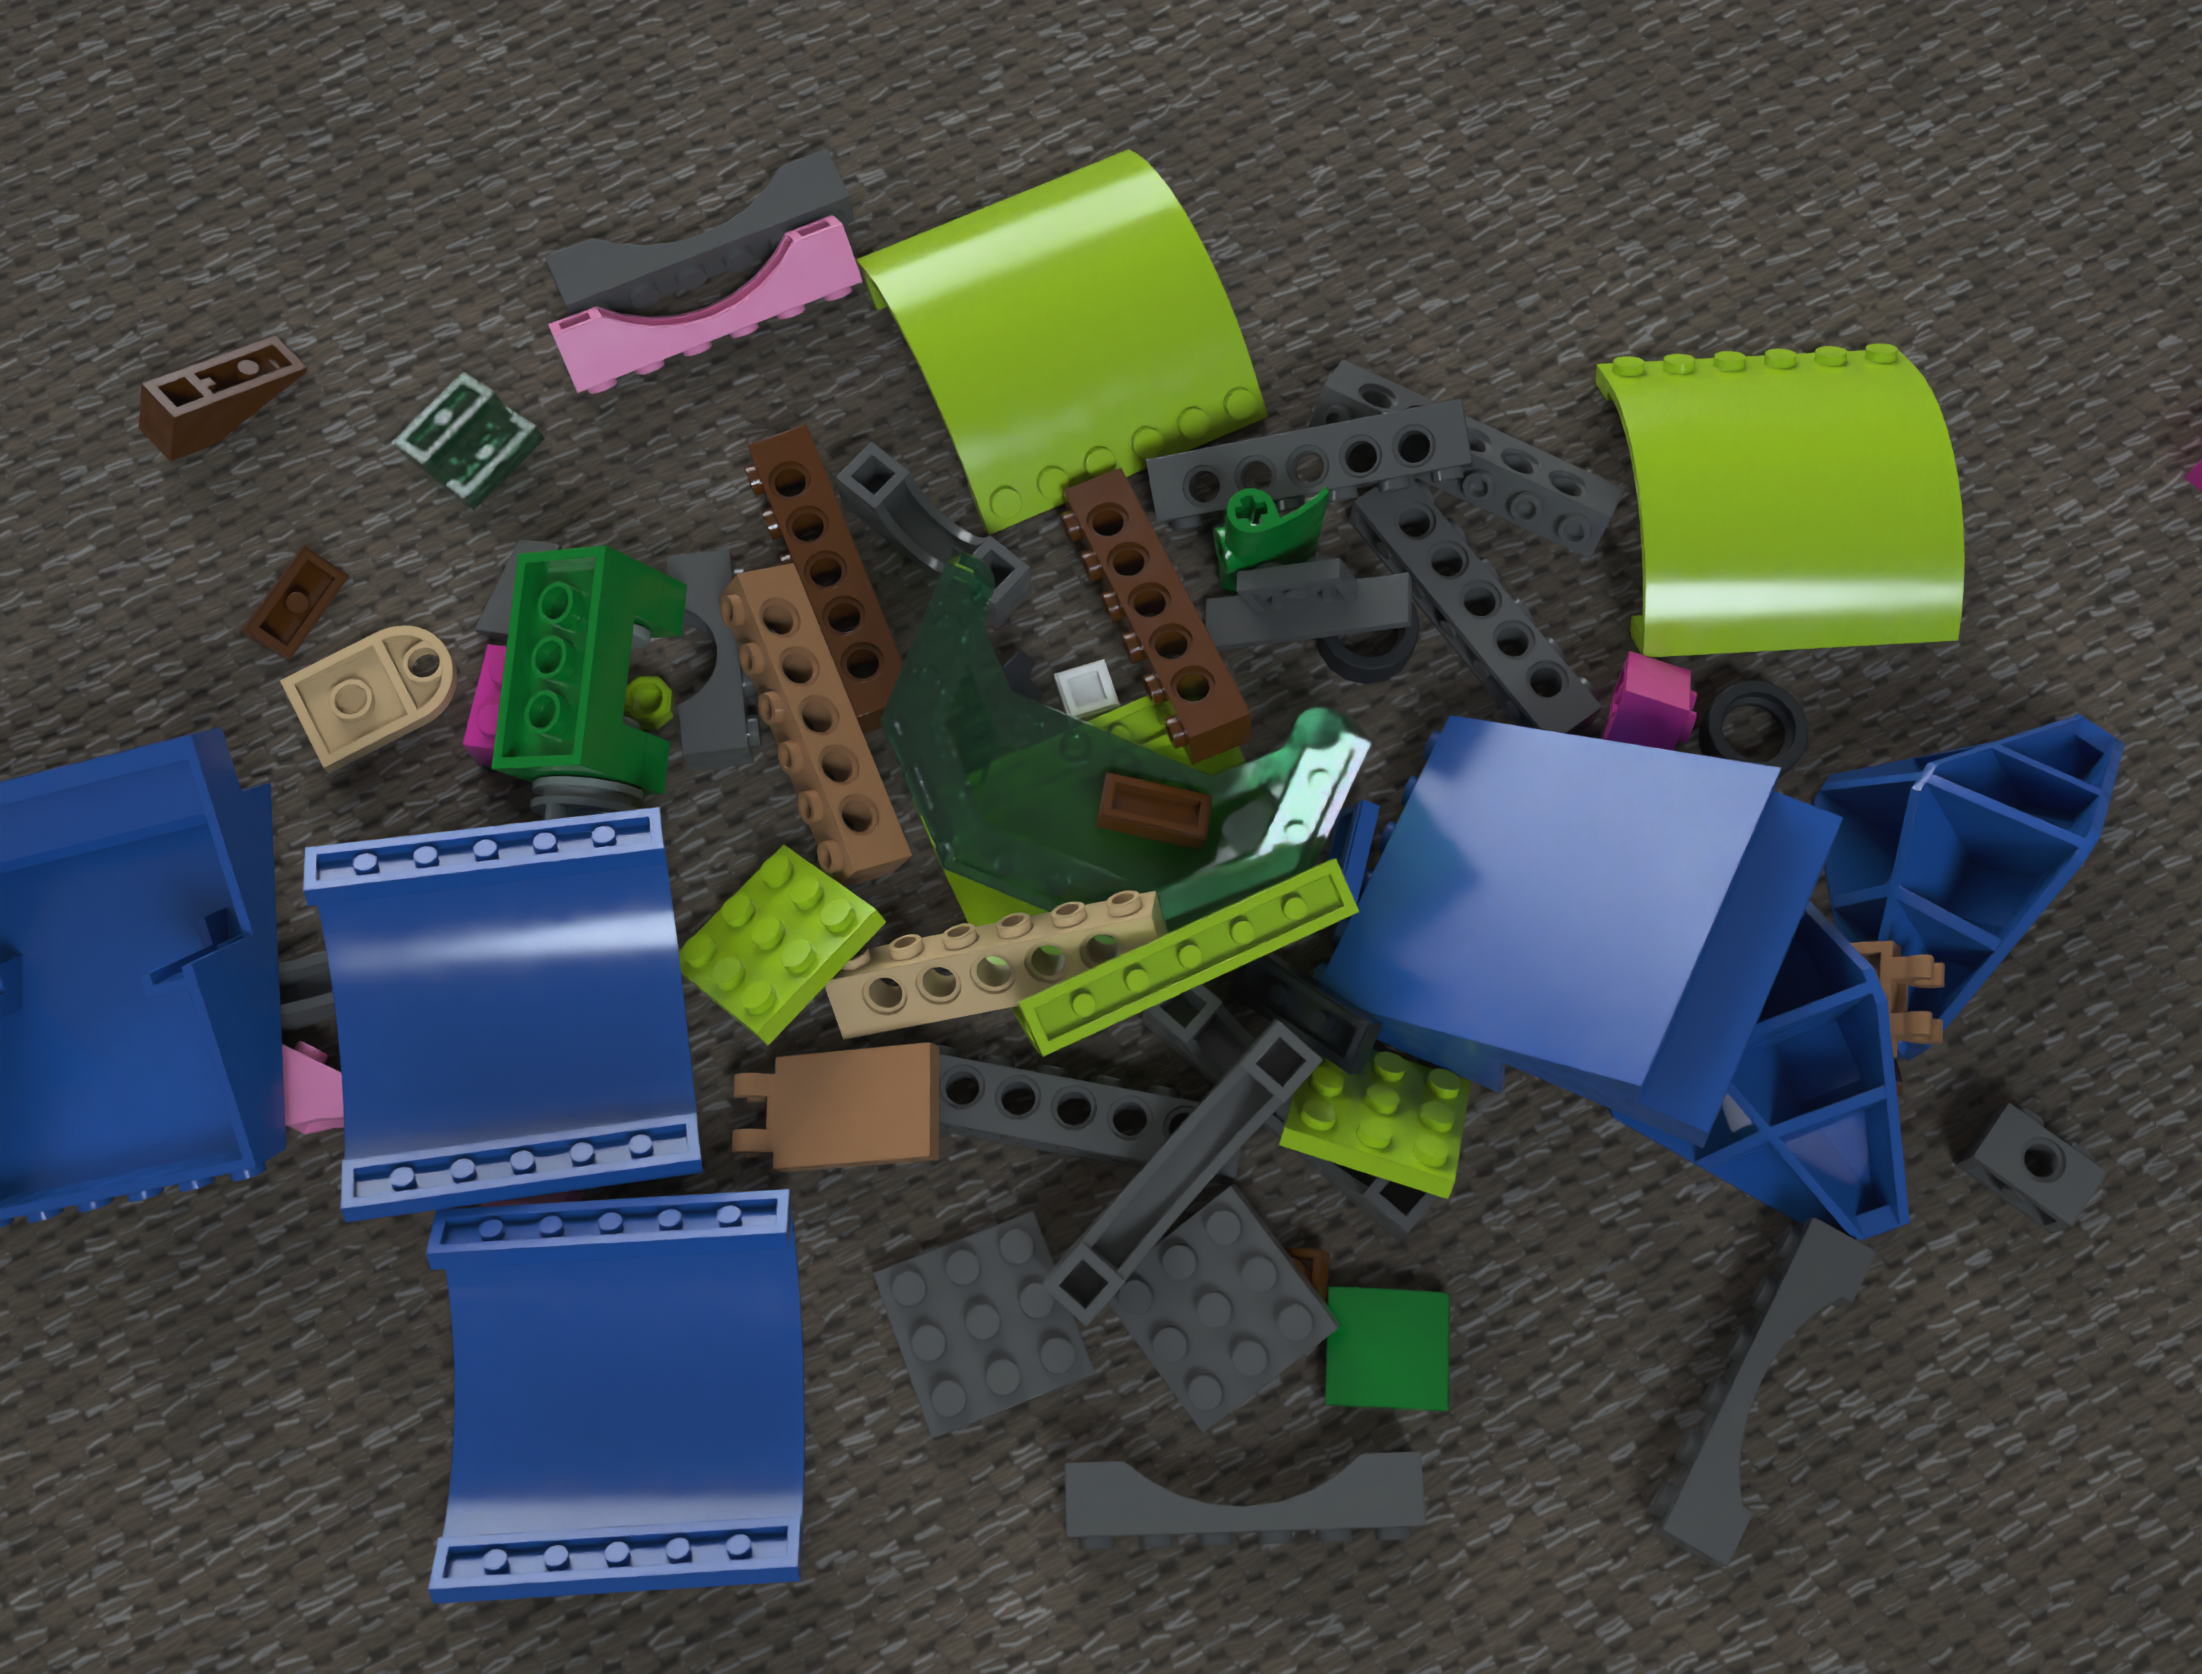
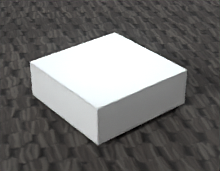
M1104 659L1054 674V681L1070 726L1090 721L1120 707Z

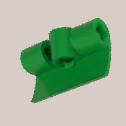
M1325 486L1302 507L1281 518L1271 496L1264 491L1248 488L1236 492L1229 500L1225 525L1214 528L1213 531L1216 553L1219 560L1218 579L1223 590L1233 596L1239 595L1236 592L1237 572L1254 570L1258 565L1269 562L1283 565L1304 563L1309 558L1315 556L1329 498L1328 487Z

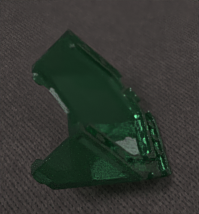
M952 547L880 720L888 741H891L904 772L905 781L920 815L923 816L934 842V849L944 869L1048 912H1052L1056 907L1068 902L1077 901L1087 905L1107 901L1109 897L1122 891L1134 890L1139 892V894L1156 891L1168 933L1314 867L1371 744V741L1355 718L1326 706L1309 707L1296 717L1282 747L1219 772L1209 774L1016 693L1010 688L984 625L990 610L988 605L995 588L993 572L988 564L980 558ZM1106 772L1212 795L1207 839L1203 850L1095 827L1102 784Z

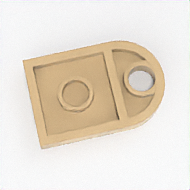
M404 625L380 630L280 680L323 768L328 773H331L437 718L447 708L453 698L457 685V669L453 657L439 638L422 628ZM427 654L439 657V667L434 674L428 677L413 675L412 668L419 657Z

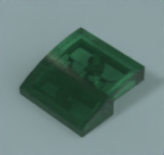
M462 372L392 441V444L406 458L461 502L475 510L545 438L537 426L506 407L494 391L465 372Z

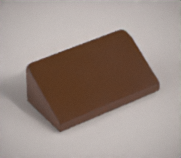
M302 546L239 634L290 661L347 581L349 575L307 546Z

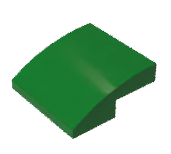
M1328 1287V1307L1342 1326L1327 1337L1325 1405L1449 1412L1451 1294L1402 1289Z

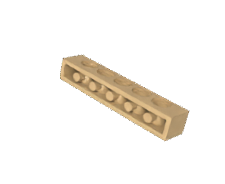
M1134 890L1122 891L1112 895L1107 901L1087 905L1077 901L1068 902L1056 907L1052 912L1032 916L1023 912L1013 913L993 924L975 927L973 924L965 923L953 926L943 934L923 938L917 934H910L899 937L888 945L868 948L864 945L829 981L825 989L843 1040L1018 1006V1001L1166 935L1168 931L1156 891L1141 894ZM1100 934L1109 935L1116 939L1117 942L1114 944H1103L1097 941L1094 936ZM1044 945L1054 946L1062 954H1047L1040 947ZM986 957H999L1006 961L1007 965H995L989 962ZM942 967L948 969L953 975H941L933 968ZM880 978H890L900 986L887 985Z

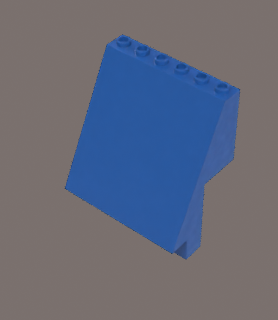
M1450 715L1442 732L1434 730L1428 739L1423 753V760L1427 761L1420 777L1412 775L1406 784L1401 798V805L1405 806L1398 822L1390 821L1384 829L1378 846V851L1382 852V855L1375 870L1368 867L1364 872L1358 898L1360 900L1357 905L1360 912L1339 922L1332 944L1337 946L1329 964L1321 962L1312 978L1382 1022L1383 1025L1376 1040L1442 1069L1449 1070L1456 1075L1498 1093H1501L1505 1084V1064L1704 1148L1834 844L1843 817L1775 792L1781 771L1779 767Z
M222 726L0 781V1228L15 1221L14 1218L26 1215L28 1223H33L62 1213L64 1211L63 1207L76 1205L78 1212H87L110 1204L114 1201L113 1197L127 1195L129 1202H137L162 1193L166 1186L178 1184L180 1192H185L214 1182L216 1180L215 1176L229 1174L231 1181H240L266 1171L265 1162L286 1149L271 782L241 789Z

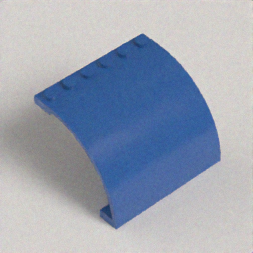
M660 807L305 848L303 892L308 906H318L331 976L338 1030L344 1110V1161H342L341 1211L345 1223L703 1173L686 1009Z
M790 1189L436 1210L426 1256L431 1270L445 1269L453 1333L455 1407L452 1468L443 1536L438 1538L428 1588L433 1604L800 1581L806 1451L804 1345L799 1266Z

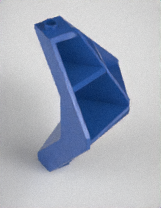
M2077 713L2075 716L1998 741L1831 774L1812 800V805L1843 817L1836 839L1824 865L1834 927L1850 943L1894 941L1901 946V957L1932 955L1934 963L1945 964L1944 987L1920 988L1908 986L1907 1012H1931L1932 1019L1943 1020L1944 1032L2083 865L2102 835L2125 743ZM1898 1041L1896 1059L1903 1057L1910 1061L1929 1049L1933 1044Z
M1809 900L1704 1148L1615 1110L1608 1109L1613 1119L1800 1224L1815 1217L1851 1238L1861 1241L1910 1223L1888 1000L1873 966Z

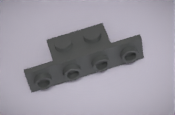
M1326 555L1313 556L1304 563L1283 565L1269 562L1258 565L1254 570L1237 572L1236 591L1239 595L1206 599L1205 627L1217 650L1411 627L1412 576L1409 572L1356 579L1341 558Z

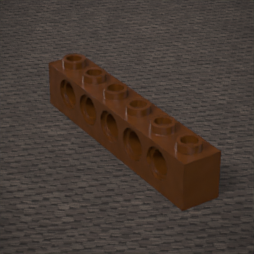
M807 424L749 444L748 449L753 464L744 467L750 486L755 497L762 494L766 496L770 508L761 512L772 541L779 538L783 539L788 552L779 556L781 564L794 563L862 733L865 734L920 713L916 693ZM791 487H801L804 489L800 494L793 497L782 495L786 489ZM815 530L822 533L819 538L813 541L799 540V537L807 531ZM825 575L840 577V580L832 586L823 587L816 584ZM846 619L855 620L859 623L850 632L843 633L834 630V627L840 621ZM862 665H872L877 668L876 673L866 679L852 676L853 671Z
M1122 468L1063 490L1066 512L1060 514V520L1070 543L1079 541L1084 551L1080 553L1083 569L1091 583L1099 581L1104 591L1100 593V599L1111 623L1120 622L1125 632L1121 634V641L1129 661L1132 664L1141 663L1146 675L1142 676L1144 689L1153 706L1161 704L1167 715V718L1163 719V723L1172 746L1175 749L1183 747L1193 765L1252 741L1251 713ZM1128 573H1136L1133 576H1123ZM1148 613H1157V614H1159V615L1154 616V617H1145V616H1143V615L1148 614ZM1169 654L1181 655L1174 659L1164 658V656ZM1194 695L1204 697L1199 701L1184 700Z

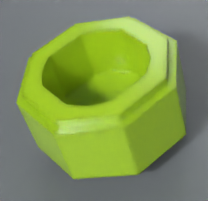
M637 676L627 685L624 715L637 721L641 729L658 730L674 717L675 696L659 676Z

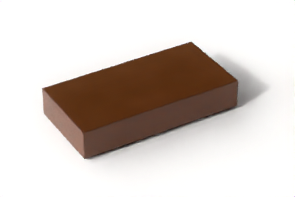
M1106 772L1102 784L1095 827L1203 850L1207 839L1212 795Z

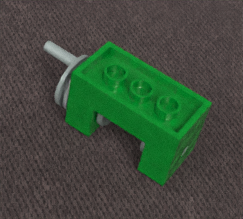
M606 545L518 553L491 769L533 782L532 789L540 797L531 799L530 809L532 812L544 816V820L638 810L635 806L644 803L645 795H664L670 741L642 731L637 721L623 715L631 650L645 647L650 643L651 638L682 636L687 584Z

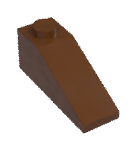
M275 335L144 382L141 385L139 429L170 462L217 444L307 372V367Z

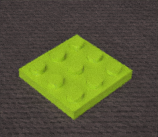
M783 844L724 903L723 907L685 943L679 951L681 975L766 1045H769L873 937L886 921L874 907Z
M1373 1049L1362 1073L1348 1074L1315 1052L1323 1060L1292 1094L1279 1145L1449 1199L1456 1179L1471 1081L1459 1077L1446 1069H1433L1405 1060L1395 1053L1379 1052Z

